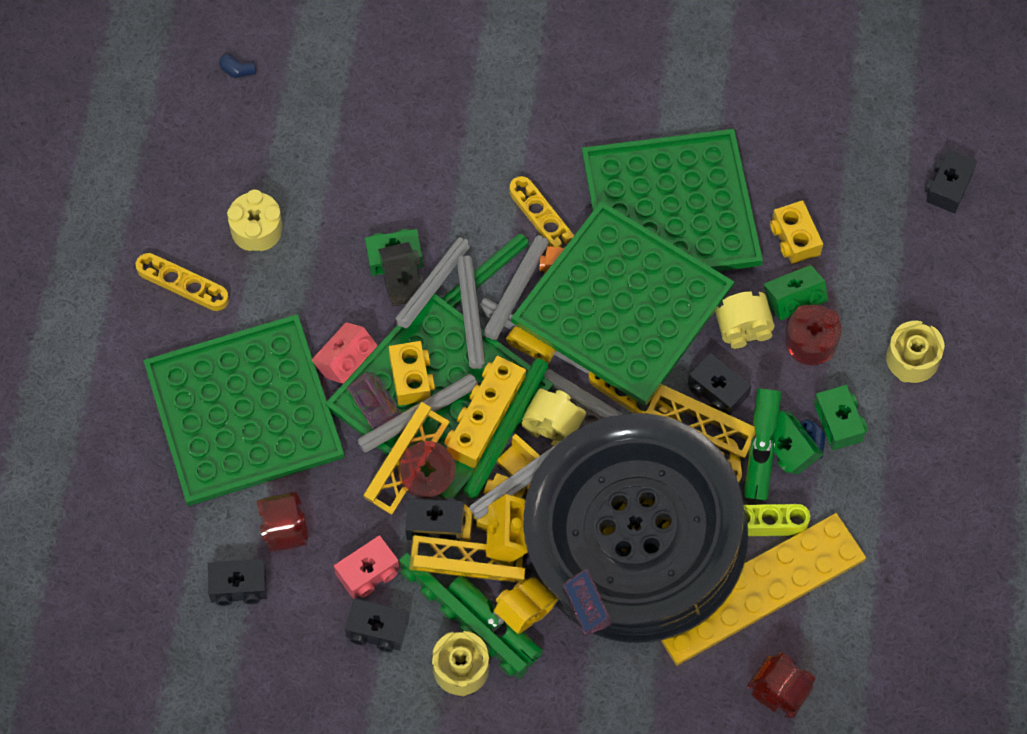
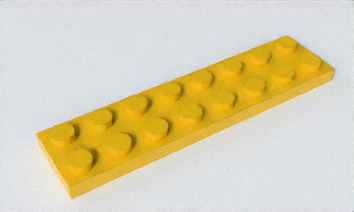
M837 513L746 562L733 592L712 616L692 630L679 636L662 640L661 642L676 666L859 565L866 560V556Z

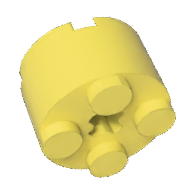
M251 190L238 197L228 209V222L232 238L242 249L264 251L273 247L279 241L283 228L280 208L277 202L269 195L261 193L259 190Z
M752 291L734 294L722 300L723 306L717 307L715 313L724 342L731 344V348H742L747 345V341H766L772 337L774 322L767 297L764 293L759 292L760 296H753Z
M909 321L901 324L895 330L887 349L886 361L890 371L902 382H923L936 373L944 352V340L935 327L924 325L921 321Z
M540 388L523 416L522 426L534 437L538 438L541 434L546 438L553 439L551 445L554 446L575 430H578L587 413L584 409L570 402L571 397L567 393L560 390L552 393Z
M466 631L452 632L444 635L433 649L432 665L436 682L446 692L459 696H466L480 689L486 682L489 674V654L483 640L477 635ZM466 661L465 665H456V662L462 663Z

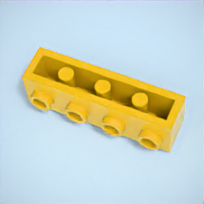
M496 356L493 364L489 362L486 365L482 377H484L483 382L480 386L476 385L470 395L472 401L469 407H463L457 419L459 425L455 431L451 430L448 433L444 443L447 445V456L474 469L526 377V369L499 356Z

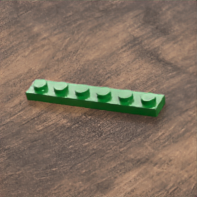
M406 553L399 560L402 569L400 571L401 575L411 584L415 581L421 587V594L428 601L432 602L435 600L441 606L439 610L447 619L451 621L454 618L461 624L459 627L461 632H471L480 637L487 647L489 658L495 656L501 662L500 668L509 677L515 675L520 680L527 673V664L429 572L409 570L411 556Z

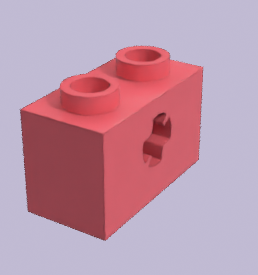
M346 322L314 356L312 362L324 377L344 384L378 345L364 327Z
M380 535L334 565L335 575L353 600L359 596L361 598L367 597L374 591L375 585L381 581L384 583L391 581L396 577L397 571L400 569L398 559ZM369 566V569L373 567V572L368 573L366 570L364 573L363 568Z

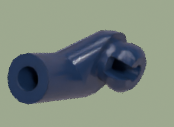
M224 54L220 58L219 65L221 69L233 78L256 74L254 62L240 64L230 54Z
M808 419L803 420L801 425L819 449L824 452L826 438L824 431L815 422Z

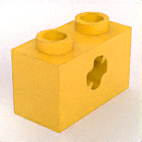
M505 494L488 505L486 557L511 563L528 553L523 529L525 499Z

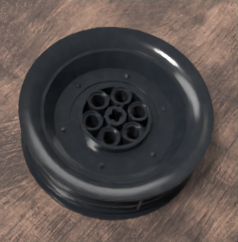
M643 413L620 414L596 420L581 427L562 440L544 459L533 477L525 501L523 514L525 543L530 559L542 584L558 598L555 604L558 609L572 622L583 628L565 584L586 570L607 616L605 620L588 631L609 640L626 643H650L673 638L692 630L712 616L725 603L739 581L745 565L748 550V524L741 490L731 465L723 453L707 437L694 428L668 417ZM652 499L655 501L651 507L646 508L642 506L645 500ZM618 503H627V507L624 510L617 511L614 509ZM667 520L671 522V525L666 529L657 527L661 521ZM638 525V527L641 526V529L636 531L632 527ZM606 527L616 528L611 535L602 534ZM651 545L659 546V550L656 553L649 554L646 552V549ZM623 548L631 549V553L628 556L621 557L618 555V552ZM583 577L572 584L573 587L577 584L579 587L585 584ZM587 586L577 590L576 593L579 598L588 593ZM590 593L579 600L581 605L584 604L583 601L591 596ZM593 599L582 606L583 609L594 602ZM595 605L585 610L587 617L591 616L590 610H592L593 614L597 611ZM599 613L588 619L590 625L593 619L596 621V617L601 618Z

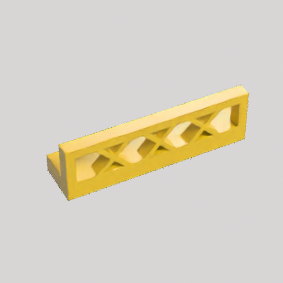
M661 385L646 414L668 418L676 415L677 420L682 422L679 414L687 412L698 419V423L689 425L690 427H701L702 432H698L707 437L715 446L743 459L746 458L753 436L755 438L757 436L754 426L667 386ZM660 399L673 406L674 411L662 414L655 411V408ZM711 423L721 428L723 434L711 437L706 434L703 425ZM737 435L747 440L743 449L740 450L731 446L728 436ZM725 438L727 443L720 441V439Z
M421 402L363 495L364 499L393 515L450 421L433 412L430 406ZM428 416L441 423L436 433L424 435L422 425ZM420 430L421 437L415 438L416 434ZM433 438L427 447L426 439ZM423 441L425 449L423 455L410 459L408 452L410 444ZM406 453L407 460L400 461ZM418 461L415 468L413 469L411 463ZM408 464L410 476L407 480L396 482L393 471L399 465ZM391 476L393 483L386 484ZM403 485L402 489L398 494L397 486ZM394 487L396 498L390 507L377 499L382 489Z
M413 536L409 570L515 583L524 580L525 568H522L523 556L516 559L515 567L503 566L497 559L490 558L491 561L489 563L474 562L470 556L477 550L485 551L486 553L487 544ZM419 543L430 544L437 554L433 557L418 555ZM436 545L445 547L442 550H440ZM449 547H456L464 557L461 560L447 559L443 552ZM464 549H472V551L467 553Z

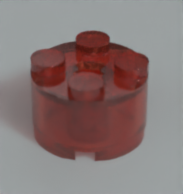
M802 305L797 308L789 320L785 336L786 348L795 360L805 365L815 366L828 361L835 355L842 333L838 314L820 305Z
M422 441L411 446L402 455L397 469L398 479L402 488L410 495L434 498L443 493L452 483L455 476V462L448 450L441 444L433 441ZM425 463L428 464L429 469H433V472L427 477L424 476V472L419 470Z
M297 491L257 500L259 515L264 518V525H260L263 541H267L270 552L307 545L306 519L300 507L297 508V505L302 504Z
M779 652L777 656L768 655L765 657L748 682L747 688L752 687L754 689L752 696L774 712L779 708L787 712L784 717L794 718L813 691V683L816 679L808 671L800 670L793 665V660L789 656Z

